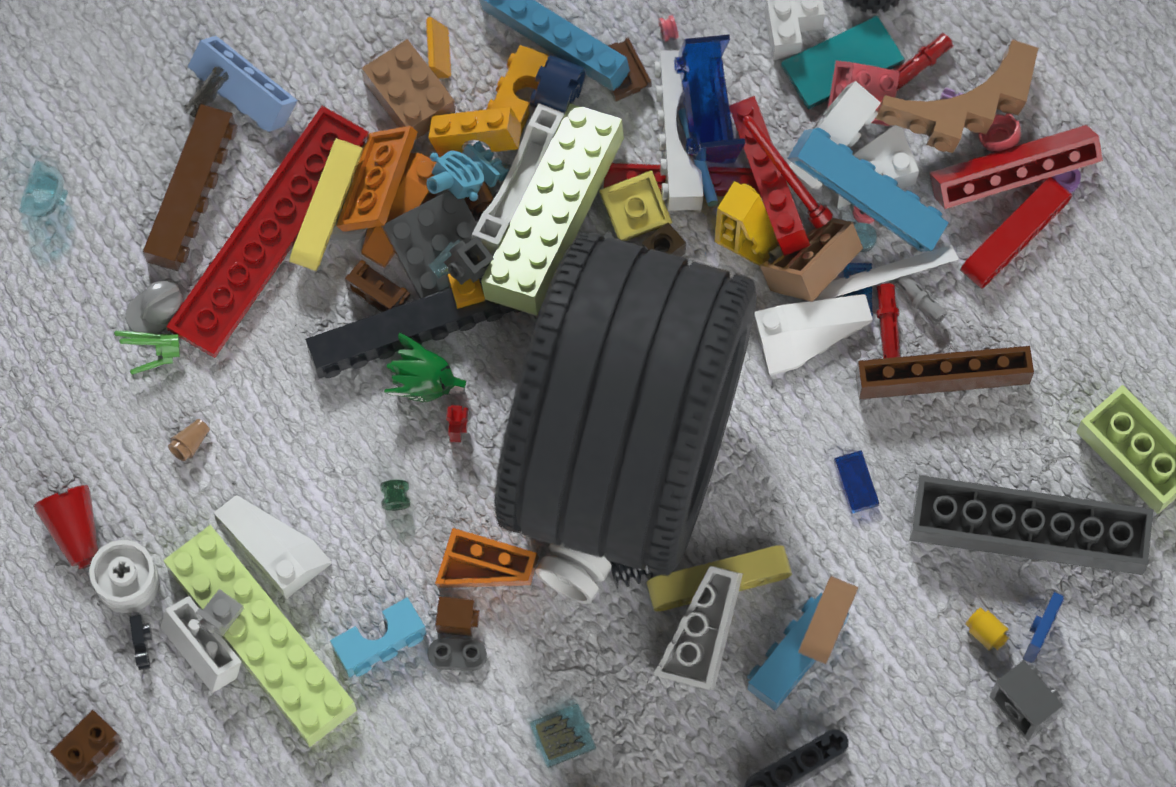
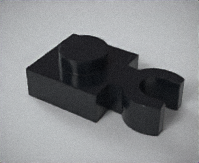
M141 614L129 616L136 666H138V670L151 669L148 654V641L152 640L150 623H145Z

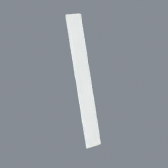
M952 245L834 280L814 301L834 298L956 261L959 258Z

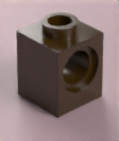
M669 223L642 242V246L646 248L647 252L650 249L655 250L659 246H664L669 249L665 252L667 254L682 257L686 253L685 240Z

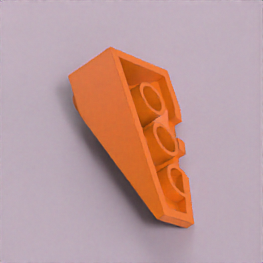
M410 152L386 223L435 198L438 193L432 194L426 185L427 179L434 176L432 171L436 164L435 161L421 153ZM381 226L368 228L361 255L385 268L395 255V251Z

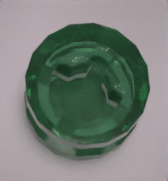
M388 480L380 484L381 492L384 494V499L381 501L382 509L399 511L410 507V499L407 497V491L409 490L408 481Z

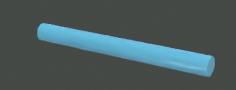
M682 108L678 111L683 130L694 164L702 171L703 192L707 205L713 207L718 204L714 186L689 109Z

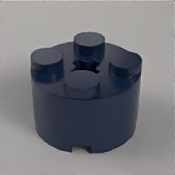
M550 55L545 67L541 66L537 72L535 82H538L539 85L537 90L533 91L529 105L536 109L538 104H542L566 113L569 105L573 104L576 98L579 99L586 77V71H584L586 68Z

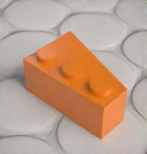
M452 528L435 585L438 588L531 585L539 556L536 552Z

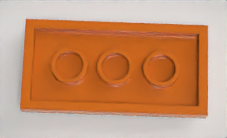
M412 126L369 133L336 225L340 230L346 232L385 226L417 135V131Z

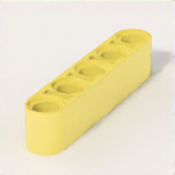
M337 138L335 139L292 249L289 262L314 271L318 270L358 167L363 147Z
M777 545L675 571L669 576L659 575L649 579L646 585L653 609L659 612L691 604L710 566L743 573L739 591L787 579L792 576V571L784 546Z

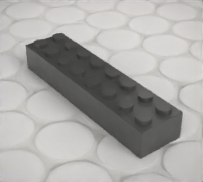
M919 475L915 491L909 541L1143 575L1149 561L1154 509Z

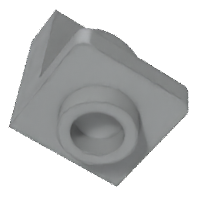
M219 589L203 610L199 608L196 611L197 618L200 621L198 625L211 635L216 632L223 637L244 610V607Z

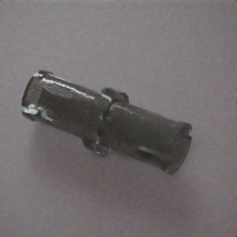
M214 67L206 80L198 84L196 93L184 106L186 112L194 108L190 112V116L196 117L201 104L207 106L209 102H213L216 99L218 90L229 78L227 72L222 77L219 76L224 69Z

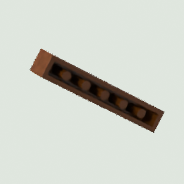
M203 104L200 105L143 249L147 263L174 271H179L181 263H186L190 252L188 245L191 238L195 239L199 230V217L201 213L205 214L208 208L209 198L207 197L209 191L217 185L218 168L220 164L224 165L227 159V145L229 140L233 141L236 136L237 124H235L231 112Z
M1030 346L861 360L857 363L855 374L860 400L1029 385L1034 374Z

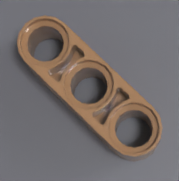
M830 576L800 646L799 654L827 664L857 593L858 586Z

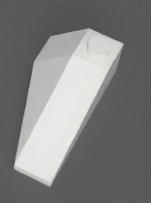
M865 294L780 305L754 313L755 325L769 376L801 367L805 364V361L818 353L822 354L831 345L841 339H846L873 322Z
M238 495L214 512V515L285 599H288L332 564L330 559L312 539Z

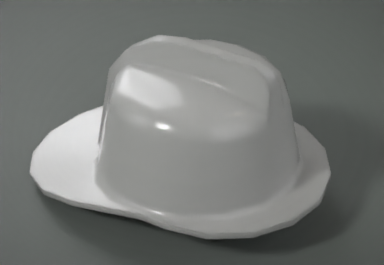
M174 281L152 283L129 303L126 309V321L129 328L134 332L153 334L161 332L167 328L166 326L189 295L188 291L181 284Z

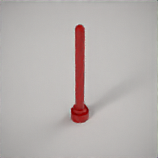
M745 116L743 118V125L807 207L808 219L815 228H820L827 224L833 217V213L827 205L816 202L751 116Z

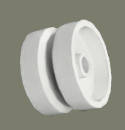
M124 539L112 541L100 548L92 558L89 569L91 584L103 604L111 610L122 613L136 612L149 605L157 595L160 584L158 570L146 548L137 542Z
M551 543L549 546L551 556L541 559L536 568L537 576L560 594L577 602L590 604L598 592L596 582L604 581L611 570L610 562L604 556L599 558L565 548L563 543L560 546Z

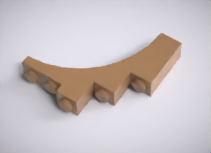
M1012 39L997 71L983 84L962 95L935 101H911L885 95L877 110L878 115L875 119L884 121L888 125L909 129L916 134L927 135L926 145L942 152L953 153L961 140L963 128H967L975 133L986 134L994 121L996 109L1006 114L1010 113L1017 116L1020 114L1027 102L1038 47Z

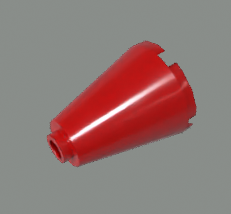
M88 485L67 489L68 492L62 494L55 493L34 504L36 514L70 565H78L79 570L90 567L92 558L98 552L91 491Z

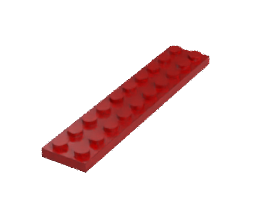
M322 105L166 326L167 330L174 335L178 334L179 338L216 358L294 246L335 139L337 138L362 147L368 139L369 131Z

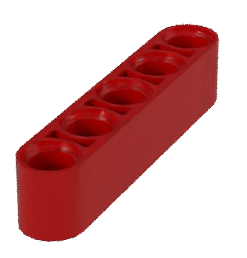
M1049 177L964 262L960 271L979 288L983 289L1068 204L1073 194L1054 178Z

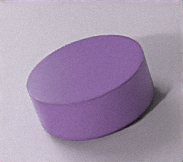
M1078 169L1052 176V178L1069 192H1073L1079 186L1081 173Z

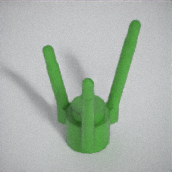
M118 330L114 332L115 336L128 337L121 338L119 340L120 344L156 345V355H162L161 359L131 369V374L143 372L163 364H173V357H180L178 334H153Z

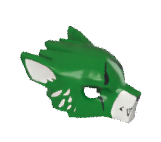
M399 333L398 338L401 344L408 350H399L397 354L402 359L387 364L386 368L395 374L392 375V383L398 387L385 389L384 393L392 396L407 397L409 400L422 403L436 400L443 395L463 394L467 381L454 376L444 358L426 350L419 343Z

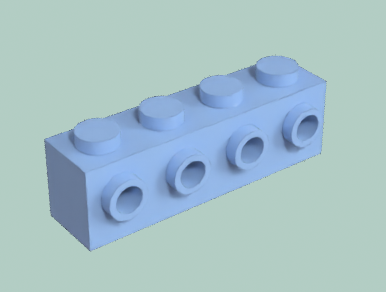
M217 36L200 40L187 66L195 73L198 79L211 85L216 89L217 94L227 98L236 105V108L241 113L247 114L257 122L261 129L268 132L285 126L298 101Z

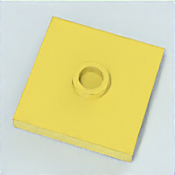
M652 170L599 190L617 239L621 241H628L652 232L667 223L672 224Z

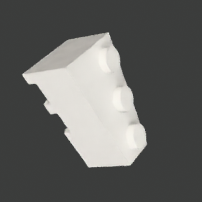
M894 125L853 154L859 160L864 159L872 163L876 167L875 171L882 176L887 175L895 179L900 189L916 184L919 170L902 127ZM829 188L837 209L851 205L850 202Z

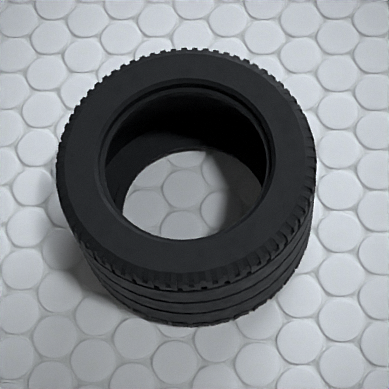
M593 232L581 233L567 249L554 274L536 321L517 382L503 438L495 483L494 506L499 527L514 533L521 531L524 536L560 546L563 543L565 548L602 558L606 553L607 560L636 569L644 570L648 565L650 573L669 576L681 562L690 541L727 426L753 324L757 298L754 280L735 273L730 278V272L696 261H692L688 265V260L653 249L647 252L643 246L611 237L605 240L604 236Z

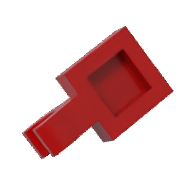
M457 405L447 407L446 420L449 422L448 434L450 442L461 443L462 433H467L469 409L467 407L462 408V406Z

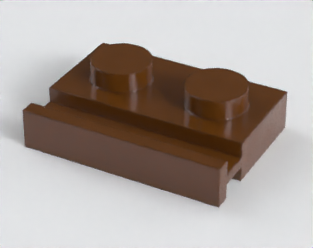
M629 37L625 38L623 42L608 45L627 57L630 68L628 75L619 87L615 88L614 91L610 90L615 102L640 92V89L652 87V81Z

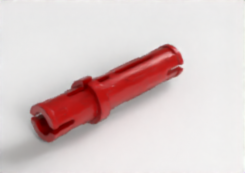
M941 33L940 36L926 47L922 46L919 48L918 53L896 70L900 73L897 91L928 66L932 67L937 63L936 60L953 48V42L948 35Z
M891 283L880 284V286H877L879 302L877 318L880 319L883 359L900 357L897 317L900 314L899 309L896 308L895 285Z

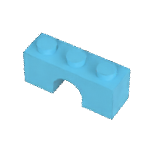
M408 597L382 611L384 621L388 626L387 632L382 638L368 640L360 634L355 626L330 640L332 649L349 678L353 675L357 677L364 675L371 670V665L380 660L386 662L394 658L398 654L397 651L405 646L413 647L424 639L423 636L426 635L425 626Z

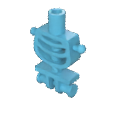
M478 141L473 146L471 144L466 145L463 153L449 151L442 157H439L437 153H432L430 159L436 162L432 171L434 176L427 179L426 185L432 194L448 189L458 199L469 197L471 201H476L478 199L477 193L483 181L490 187H493L497 180L500 182L505 180L509 169H505L502 166V161L499 158L492 159L494 153L490 149L486 150L483 147V143Z

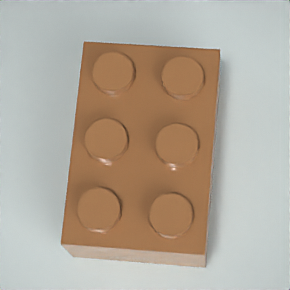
M408 39L361 68L365 85L398 128L412 126L417 131L415 140L430 131L432 116L456 113L455 100Z

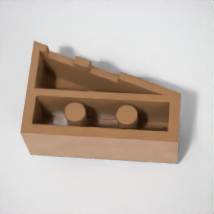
M832 218L824 226L815 228L807 233L811 246L785 256L783 254V256L771 264L768 261L762 263L760 268L770 291L813 302L863 249L853 222Z

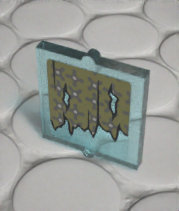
M578 703L529 722L537 741L535 744L536 748L540 749L547 768L596 749L589 732L590 724L585 722Z

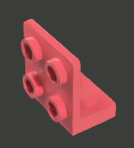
M836 61L828 108L845 87L854 81L859 83L880 102H882L885 95L895 98L899 71L853 62ZM874 119L871 122L873 124L890 126L886 124L884 121H880L877 119Z

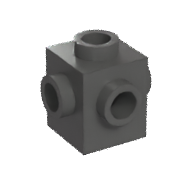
M476 236L466 244L462 240L451 248L449 252L452 255L444 263L448 267L450 275L462 285L469 279L474 283L486 272L484 268L494 258Z

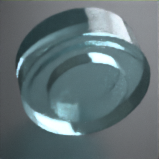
M867 223L855 224L854 227L863 247L860 252L870 251L876 243V230Z

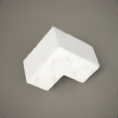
M766 0L765 17L773 61L788 59L801 52L802 39L800 32L823 30L825 19L823 0Z

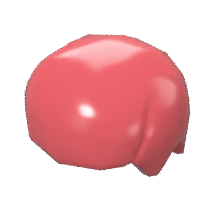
M996 114L987 133H979V139L981 144L990 152L995 153L1007 150L1019 143L1021 127L1019 121L1012 114Z

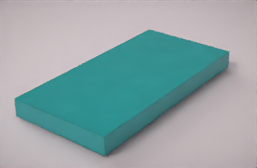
M877 15L782 61L781 67L809 110L829 100L836 61L853 62L891 70L903 64L905 58Z

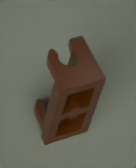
M360 260L345 277L347 289L380 312L404 305L411 296L407 289L404 287L400 288L372 269L364 260Z

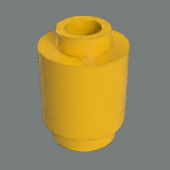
M981 607L965 623L969 628L968 632L989 651L993 648L998 651L1010 638L1006 635L1009 628L989 610L985 611Z

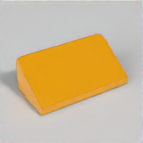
M427 17L429 68L438 79L450 78L449 30L434 18Z

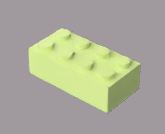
M1122 385L1081 420L1076 433L1158 515L1176 499V437Z

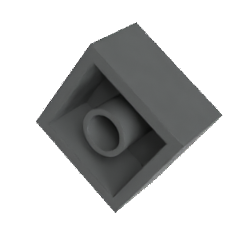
M1023 659L996 681L989 697L1029 742L1055 721L1063 704L1061 703L1062 698L1053 687L1048 688L1041 680L1042 675L1033 664L1028 665Z

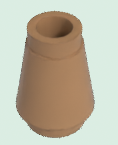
M196 419L195 422L170 439L171 443L168 445L170 452L181 461L192 458L210 429L205 422Z

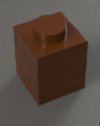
M439 597L435 623L437 633L472 636L473 627L478 628L480 610H475L474 600Z

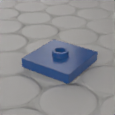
M1054 592L1043 616L1036 615L1029 630L1034 635L1022 658L1030 663L1035 661L1064 601V596Z

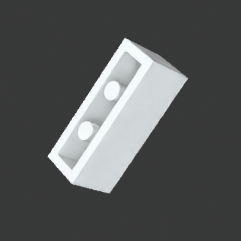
M188 596L165 609L160 628L213 693L237 678L241 660L219 634L214 632L211 635L198 625L200 621L197 618L196 611L199 608Z

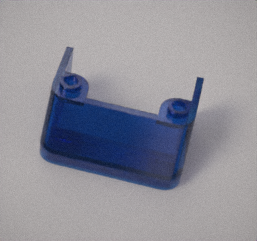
M730 34L685 39L679 51V57H674L675 72L680 74L689 133V138H686V151L688 155H692L693 159L697 161L719 164L735 163L746 144L745 138L734 139L722 56L730 42Z

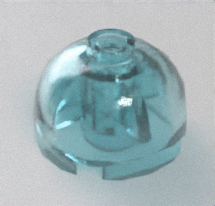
M35 160L20 203V213L37 218L47 217L55 211L58 205L64 206L68 190L63 189L64 178L55 166Z

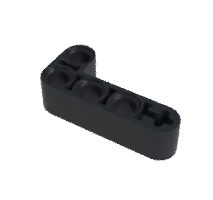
M829 730L750 776L745 783V787L761 785L763 787H796L842 760L849 746L848 737L841 730ZM830 741L833 744H840L838 751L834 747L827 750ZM825 750H827L826 753H825V756H824V758H823L822 752H824ZM811 755L816 759L817 764L807 767L801 762V757ZM778 770H786L790 773L791 779L782 782L776 778L775 773Z

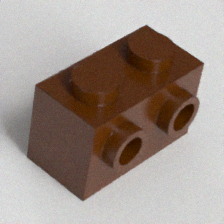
M92 710L50 751V754L80 783L83 779L87 780L98 770L97 765L105 757L110 758L117 752L122 739L100 715Z

